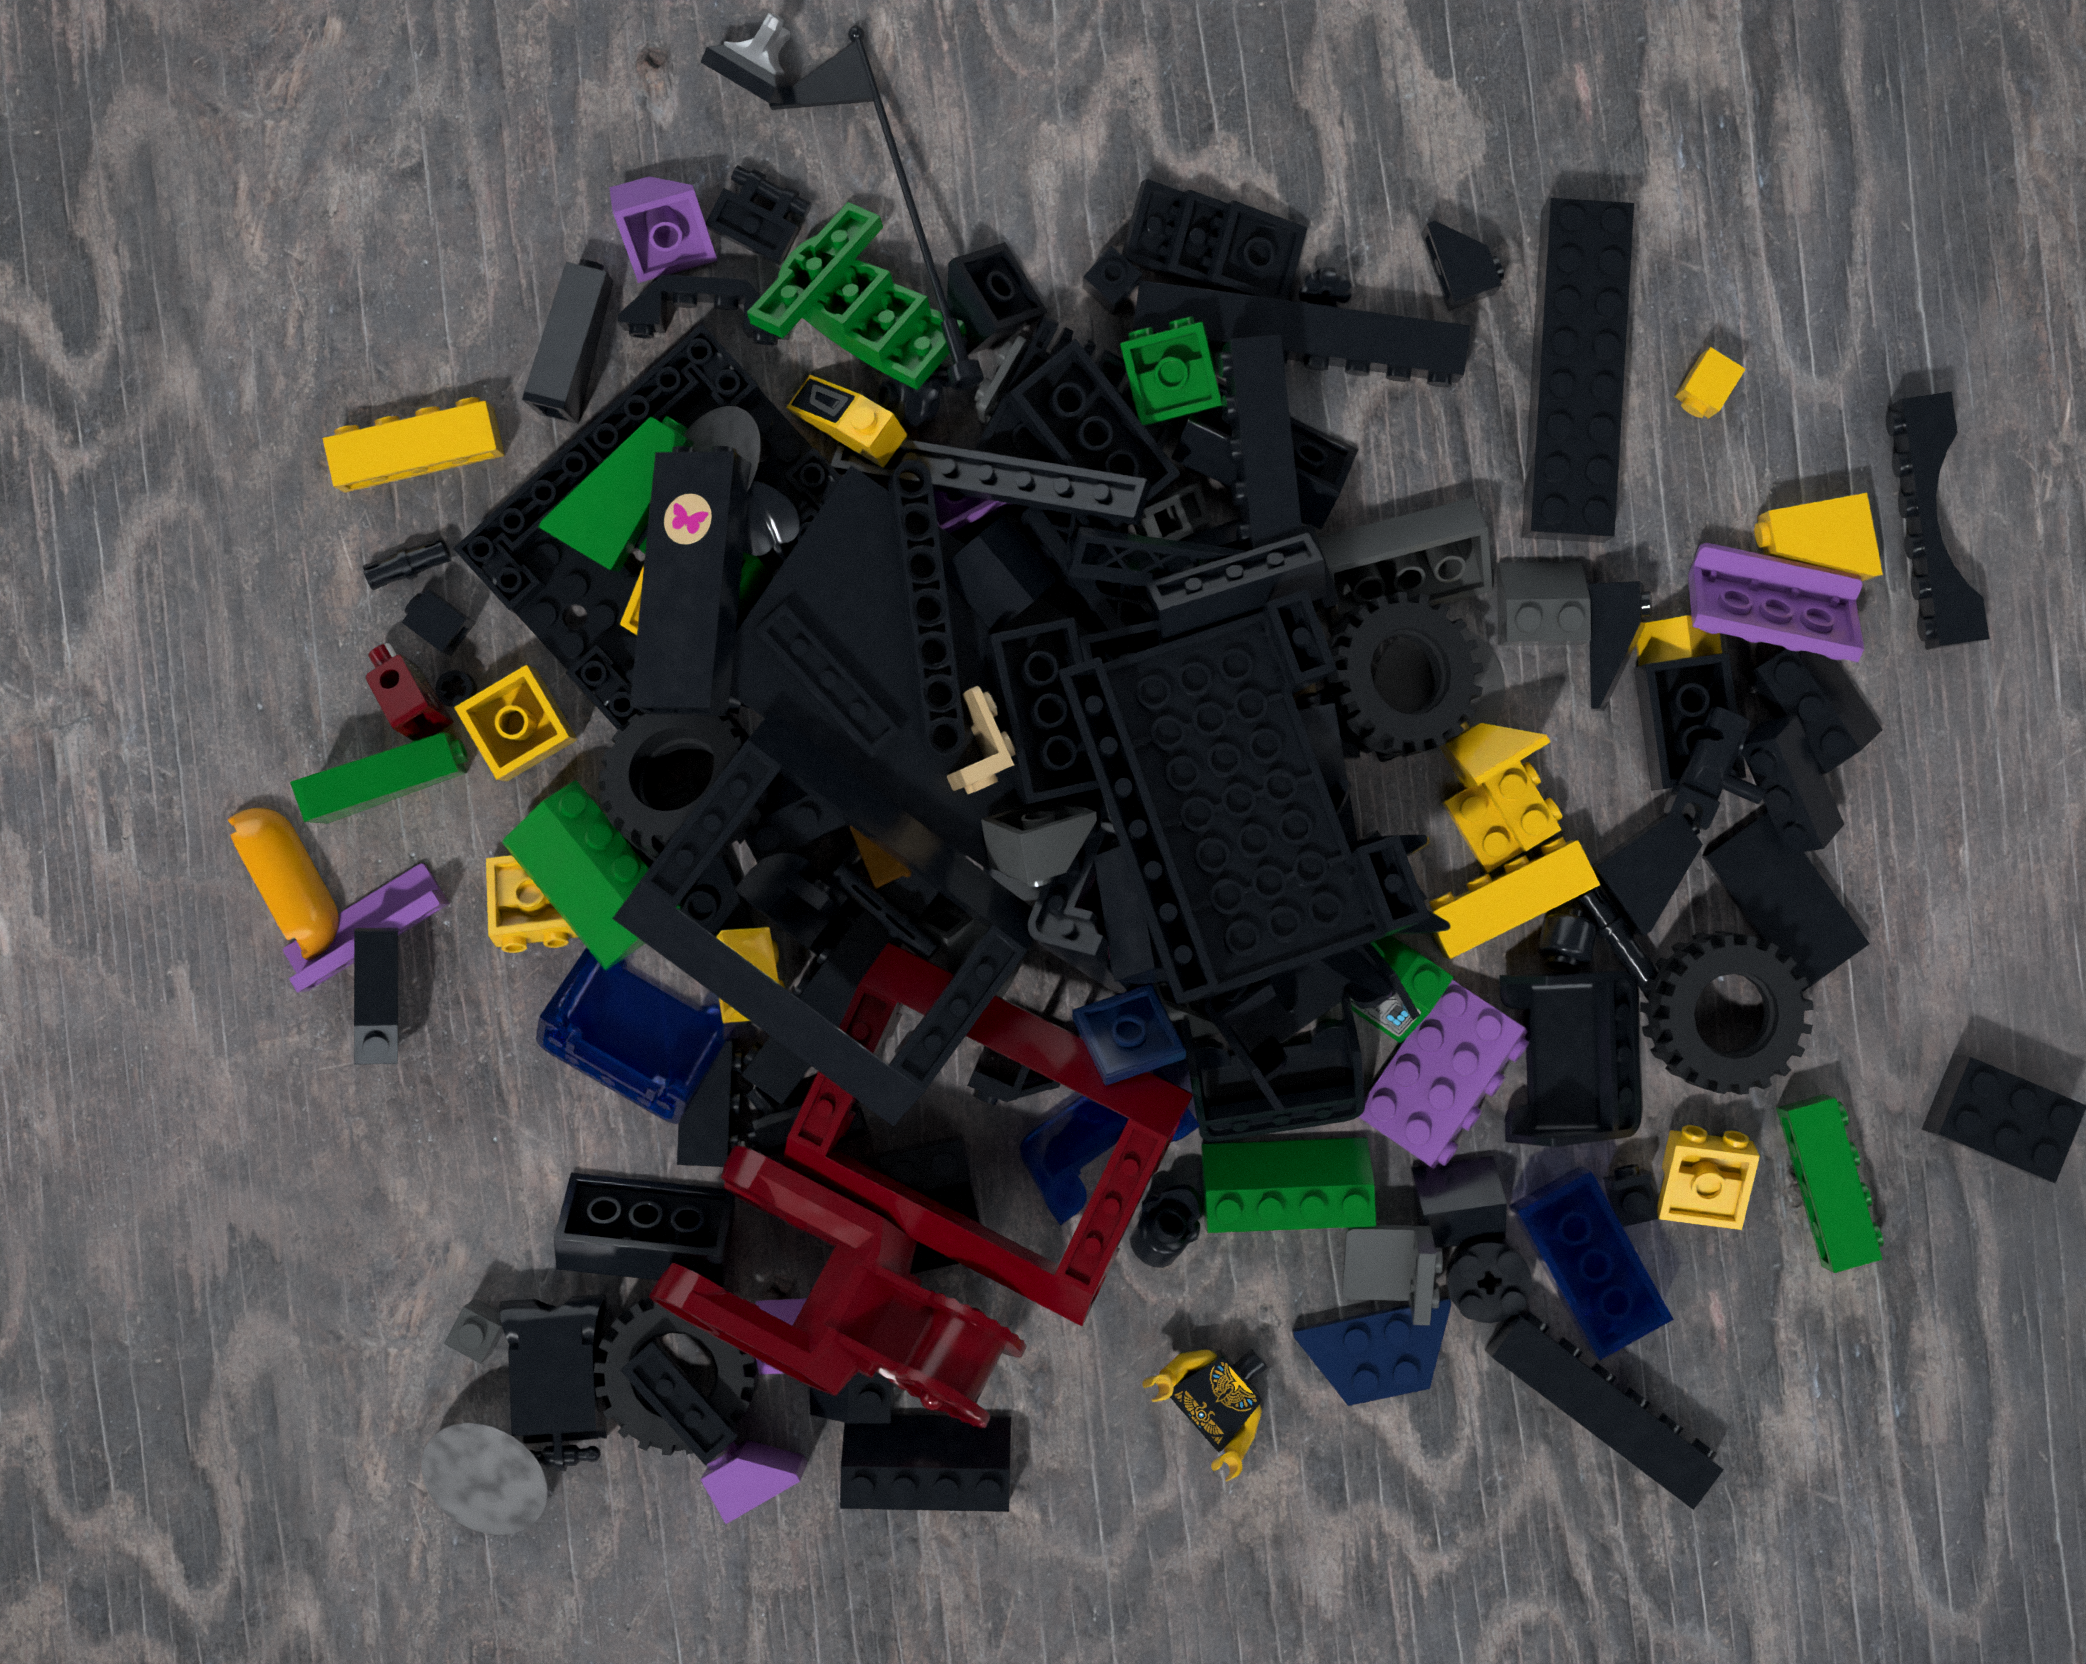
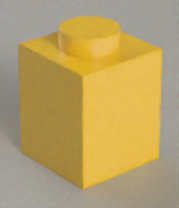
M1709 347L1698 357L1674 397L1683 402L1681 407L1689 414L1698 418H1703V416L1710 418L1721 410L1746 369L1712 347Z

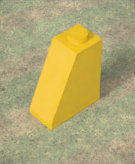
M1867 493L1769 510L1757 516L1758 523L1754 527L1757 545L1760 548L1763 547L1764 555L1857 574L1861 577L1862 581L1883 575Z

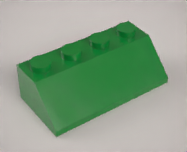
M574 780L544 799L503 839L502 843L606 971L646 944L612 918L649 868L619 831L613 827L579 782Z
M1367 1137L1201 1144L1204 1226L1207 1233L1376 1226L1375 1186Z

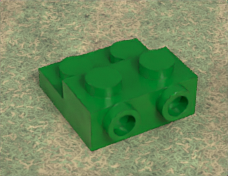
M1193 317L1182 318L1169 322L1170 330L1154 334L1152 327L1128 333L1130 341L1120 343L1138 419L1143 426L1222 406L1214 362L1203 322L1195 323Z

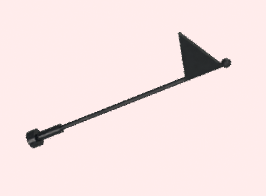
M853 26L848 31V37L854 43L795 84L785 104L769 103V107L771 110L874 102L943 317L940 325L953 365L947 370L950 384L953 390H967L979 385L984 380L983 372L978 360L969 359L957 319L951 317L862 41L864 31L859 26Z

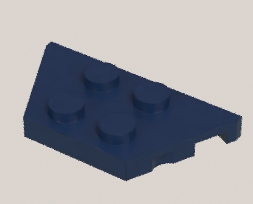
M1448 1296L1439 1298L1438 1309H1431L1430 1325H1413L1410 1305H1404L1292 1329V1334L1348 1406L1430 1389L1451 1309V1301Z

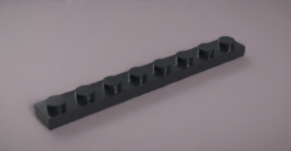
M906 439L903 440L884 468L841 442L838 443L831 462V466L839 474L844 475L850 465H852L872 480L888 482L891 474L899 464L907 460H918L929 469L933 490L1134 525H1139L1151 489L1150 483L1145 478ZM910 472L900 474V485L920 488V482L916 475Z

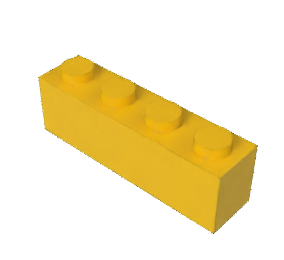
M470 397L455 402L456 407L440 411V407L436 406L426 407L415 411L416 416L400 420L399 416H387L375 420V426L359 429L358 425L339 427L334 430L335 435L322 438L333 487L346 493L503 457L505 453L495 409L486 400L481 401L479 397Z
M1563 836L1541 846L1543 854L1531 860H1528L1527 856L1523 855L1504 864L1503 867L1506 872L1491 879L1489 873L1484 874L1466 883L1468 891L1456 897L1453 896L1452 892H1448L1429 901L1431 909L1428 911L1451 924L1450 929L1447 931L1432 932L1443 957L1452 959L1600 886L1579 840L1566 842Z

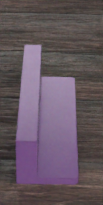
M424 863L416 865L338 914V930L332 944L325 952L313 960L308 961L302 957V950L296 940L284 947L283 952L296 972L295 975L289 978L296 992L310 991L354 964V928H398L399 936L449 905L450 903Z

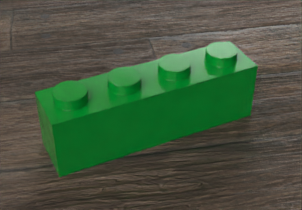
M1822 1094L1776 1107L1821 1266L1833 1273L1883 1260L1879 1248L1884 1245L1883 1236L1877 1223L1872 1222L1868 1207L1872 1206V1199L1867 1185L1864 1182H1860L1856 1167L1860 1166V1157L1854 1143L1848 1141L1844 1126H1848L1849 1120L1844 1105L1840 1101L1837 1102L1836 1097Z

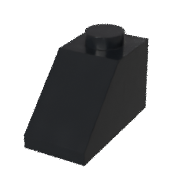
M1437 221L1426 224L1421 236L1448 311L1495 295L1502 286L1501 280L1504 279V272L1497 256L1492 257L1489 247Z

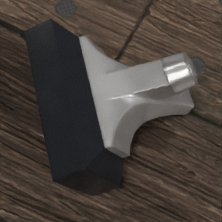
M768 13L754 38L742 42L725 41L723 45L709 46L706 48L701 59L702 64L768 103L785 104L792 90V87L784 78L785 72L778 62L779 51L790 39V31L782 27L784 20L775 14Z

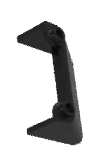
M1590 971L1499 975L1502 1003L1510 1009L1525 1010V1028L1527 1030L1525 1037L1529 1041L1526 1048L1528 1104L1517 1105L1507 1110L1505 1114V1142L1559 1147L1633 1136L1640 1127L1642 1114L1637 986L1631 974L1626 971Z

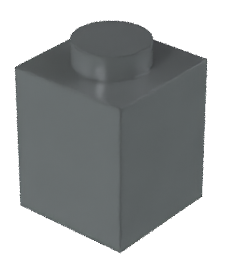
M473 1299L462 1308L444 1344L481 1364L492 1355L504 1332L499 1311L477 1299Z

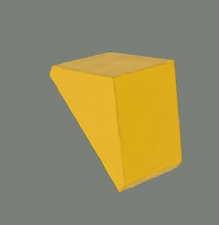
M1691 615L1645 623L1643 632L1636 644L1638 666L1722 654L1720 633L1711 634L1692 627Z

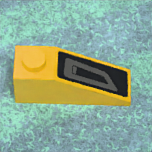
M813 375L808 376L786 407L791 413L882 468L885 467L907 436L895 415L859 393Z

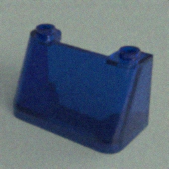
M586 947L539 1016L536 1041L541 1048L562 1062L669 1123L678 1124L723 1045L732 1035L737 1022L723 1023L720 1005L712 1003L710 1006L701 1005L696 1011L629 972L625 959H622L605 971Z
M1160 1067L1149 1071L1169 1081ZM1083 1095L1029 1132L1023 1138L1020 1146L1022 1161L1045 1204L1060 1226L1079 1213L1087 1200L1086 1188L1079 1177L1082 1174L1080 1169L1118 1142L1129 1119ZM1187 1108L1171 1142L1183 1139L1200 1127V1124L1189 1108Z

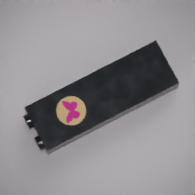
M675 446L672 448V452H655L630 700L631 707L649 715L728 716L749 489L747 491L751 468V463L737 454L735 448L713 446L711 447V452H698V450L691 447Z

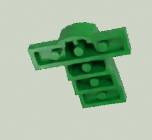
M847 202L817 236H813L801 243L789 254L781 266L778 279L747 311L750 323L783 339L803 318L816 330L855 357L888 376L918 390L949 354L940 325L943 321L942 314L930 308L927 296L893 283L890 271L856 259L883 229L880 215ZM957 319L963 338L967 334L964 322Z

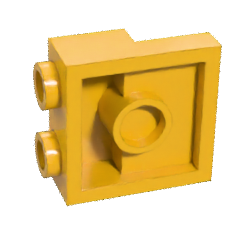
M1519 761L1479 786L1463 789L1442 802L1484 873H1489L1518 854L1528 851L1562 830L1557 823L1563 818L1562 814L1550 797L1544 800L1536 786L1541 783V780L1529 762L1522 765Z
M512 855L486 858L488 936L496 947H501L504 952L518 953L527 949V943L543 942V945L546 947L559 948L568 945L569 938L578 937Z
M1685 1125L1682 1127V1131L1670 1130L1662 1163L1664 1179L1656 1209L1658 1218L1661 1220L1742 1230L1760 1158L1754 1142L1749 1140L1747 1135L1732 1130L1725 1131L1723 1137L1707 1135L1706 1130L1694 1125Z

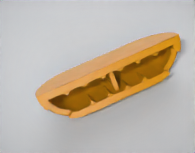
M250 808L229 817V823L232 826L234 825L236 832L230 835L234 846L287 940L295 937L302 950L301 954L304 959L311 961L329 948L336 936L339 923L338 910L294 827L283 815L267 808Z

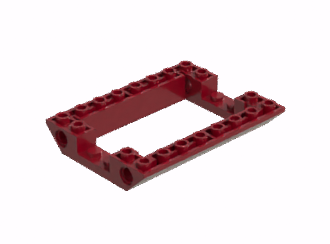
M889 942L860 981L839 1029L876 1055L883 1039L892 1037L902 1016L899 1013L902 1004L925 1015L954 974ZM997 995L993 997L966 1037L1129 1118L1058 1265L840 1151L833 1153L839 1139L846 1136L856 1113L851 1111L855 1098L818 1071L787 1137L783 1166L882 1216L914 1240L1080 1326H1083L1120 1250L1118 1245L1152 1175L1157 1172L1194 1095L1149 1071L1105 1086L1081 1037Z

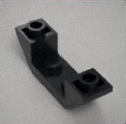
M661 275L618 314V323L624 331H629V336L650 339L654 338V333H666L667 301H672L673 306L681 308L697 307V302L714 303L713 307L721 310H737L740 304L744 305L743 330L748 338H753V343L777 345L778 339L789 340V333L782 339L750 323L747 311L761 296L746 279Z

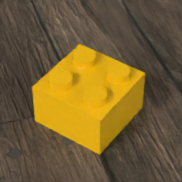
M529 665L521 667L454 707L496 780L507 782L578 740L538 670Z

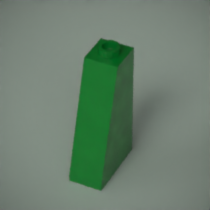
M650 416L543 518L538 527L607 569L620 572L649 521L655 452H672V448L675 446L692 448L694 442L684 436L688 428L668 416H665L662 422Z
M442 732L291 781L290 784L304 822L329 824L466 774L467 771L464 763L468 762L469 758L460 738L455 739L454 734Z

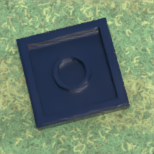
M1152 983L1072 1010V1018L1105 1086L1183 1060L1186 1057V1049Z

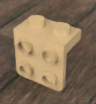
M979 686L967 690L960 697L962 709L984 759L947 775L953 791L964 787L967 794L998 782L995 773L1014 765L1011 759L1015 755L1013 744L1005 731L1000 733L993 718L998 715L995 703L988 692L982 693Z

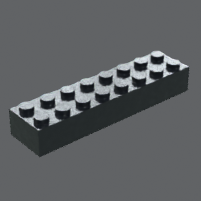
M1550 198L1541 210L1522 538L1605 543L1615 537L1634 203Z

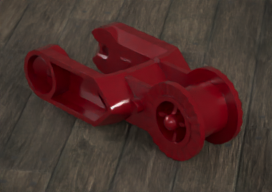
M735 1145L726 1159L721 1179L725 1181L724 1189L751 1206L787 1221V1223L835 1246L794 1324L790 1325L760 1309L756 1304L729 1293L707 1278L675 1263H672L661 1275L649 1297L662 1308L797 1381L833 1396H836L857 1372L873 1378L875 1372L883 1377L888 1378L889 1382L896 1384L899 1389L907 1390L911 1396L920 1398L922 1405L926 1409L947 1412L951 1417L959 1418L963 1423L986 1428L991 1416L976 1403L1001 1354L1017 1358L1022 1357L1027 1347L1024 1340L1019 1339L1017 1334L1011 1333L1008 1327L1001 1326L997 1320L988 1318L980 1309L971 1308L968 1304H960L955 1298H947L943 1293H936L933 1290L928 1291L922 1288L923 1281L910 1274L917 1242L888 1220L754 1150Z

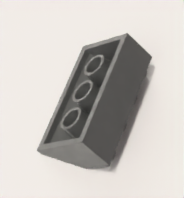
M1473 497L1318 537L1339 599L1338 605L1327 612L1330 626L1345 618L1343 614L1383 595L1387 597L1397 592H1407V597L1411 598L1421 593L1429 596L1428 605L1435 606L1442 602L1448 603L1493 591L1488 526Z

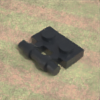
M737 165L732 173L731 180L743 187L739 195L723 188L706 221L707 229L780 266L799 230L796 224L786 220L788 214L792 211L805 218L810 211L812 203L799 197V191L789 186L782 188L766 180V175L756 169L749 171ZM758 194L776 203L772 212L753 203Z

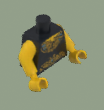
M1203 1349L1180 1353L1160 1370L1159 1375L1150 1376L1143 1380V1388L1151 1387L1155 1383L1158 1385V1395L1152 1398V1402L1171 1398L1218 1453L1224 1449L1225 1454L1212 1461L1211 1468L1213 1471L1218 1470L1223 1462H1225L1230 1468V1473L1225 1481H1230L1241 1473V1460L1246 1455L1255 1438L1262 1413L1260 1406L1262 1398L1251 1382L1268 1368L1267 1364L1254 1349H1250L1235 1364L1221 1349L1216 1352Z

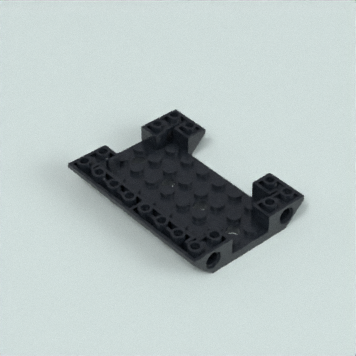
M702 323L453 548L506 608L517 614L566 668L567 672L565 673L617 730L620 729L622 732L630 725L627 721L636 713L640 716L645 714V712L630 706L637 635L620 625L640 573L630 572L626 562L620 572L607 569L539 528L538 526L542 519L650 416L660 422L664 420L665 416H668L689 429L700 417L720 407L735 406L747 411L757 424L760 440L768 442L771 446L770 456L765 461L758 463L753 480L765 483L780 491L792 502L798 512L800 520L799 533L795 539L787 542L793 549L842 478L819 451L806 441L765 396L757 383ZM648 524L631 553L641 551L639 547L647 537ZM772 547L769 552L757 557L762 562L775 550ZM574 606L583 607L587 613L585 624L578 629L569 628L565 621L567 611Z

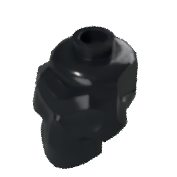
M940 364L918 390L887 375L876 391V403L893 413L901 426L916 427L922 424L925 419L930 420L937 414L943 387H951L947 370L952 365Z
M1185 1184L1175 1185L1166 1188L1161 1196L1153 1194L1142 1201L1139 1222L1135 1226L1129 1240L1134 1254L1143 1263L1156 1268L1169 1266L1185 1250L1189 1243L1198 1239L1200 1223L1197 1219L1201 1216L1202 1209L1199 1195L1192 1186Z

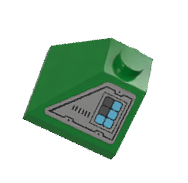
M1389 935L1375 941V943L1386 954L1384 960L1397 974L1420 1016L1412 1020L1393 996L1373 1008H1362L1357 1006L1351 998L1350 1001L1353 1012L1402 1044L1432 1011L1454 977L1420 953Z

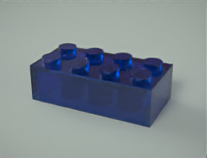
M1579 1166L1508 1205L1586 1347L1597 1359H1604L1674 1320L1591 1170Z

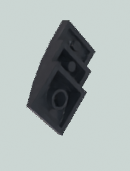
M1145 179L1140 184L1121 255L1133 266L1203 288L1288 300L1308 227L1234 200L1226 203L1193 190L1182 192Z

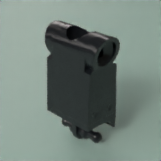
M605 1294L572 1296L567 1302L558 1307L537 1299L501 1301L499 1304L503 1331L509 1343L512 1436H523L524 1444L553 1442V1446H546L542 1451L530 1450L539 1464H543L546 1468L555 1467L556 1471H566L567 1466H576L580 1461L596 1462L601 1455L598 1447L579 1448L577 1445H569V1441L607 1438L606 1417L603 1414L606 1405L602 1396H596L595 1387L599 1382L598 1373H594L595 1362L599 1359L601 1348H599L602 1341L600 1333L607 1300Z

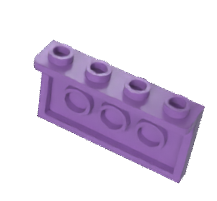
M1703 543L1699 546L1688 573L1692 627L1711 634L1723 633L1741 637L1749 642H1765L1779 645L1791 651L1803 650L1822 654L1833 660L1845 659L1859 662L1864 651L1856 599L1862 588V579L1859 575L1711 543Z
M1452 980L1432 1011L1406 1038L1364 1100L1365 1110L1359 1118L1430 1167L1435 1168L1439 1163L1445 1166L1459 1146L1454 1140L1463 1128L1469 1131L1480 1117L1482 1110L1477 1107L1484 1096L1488 1094L1492 1097L1502 1085L1506 1077L1501 1074L1503 1068L1510 1059L1517 1062L1527 1048L1529 1041L1524 1039L1527 1033L1526 1028Z

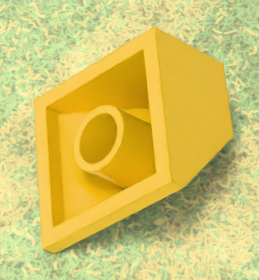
M1465 721L1460 724L1464 730L1458 736L1449 738L1446 744L1439 748L1463 788L1466 789L1479 786L1551 741L1546 734L1485 723L1469 727Z

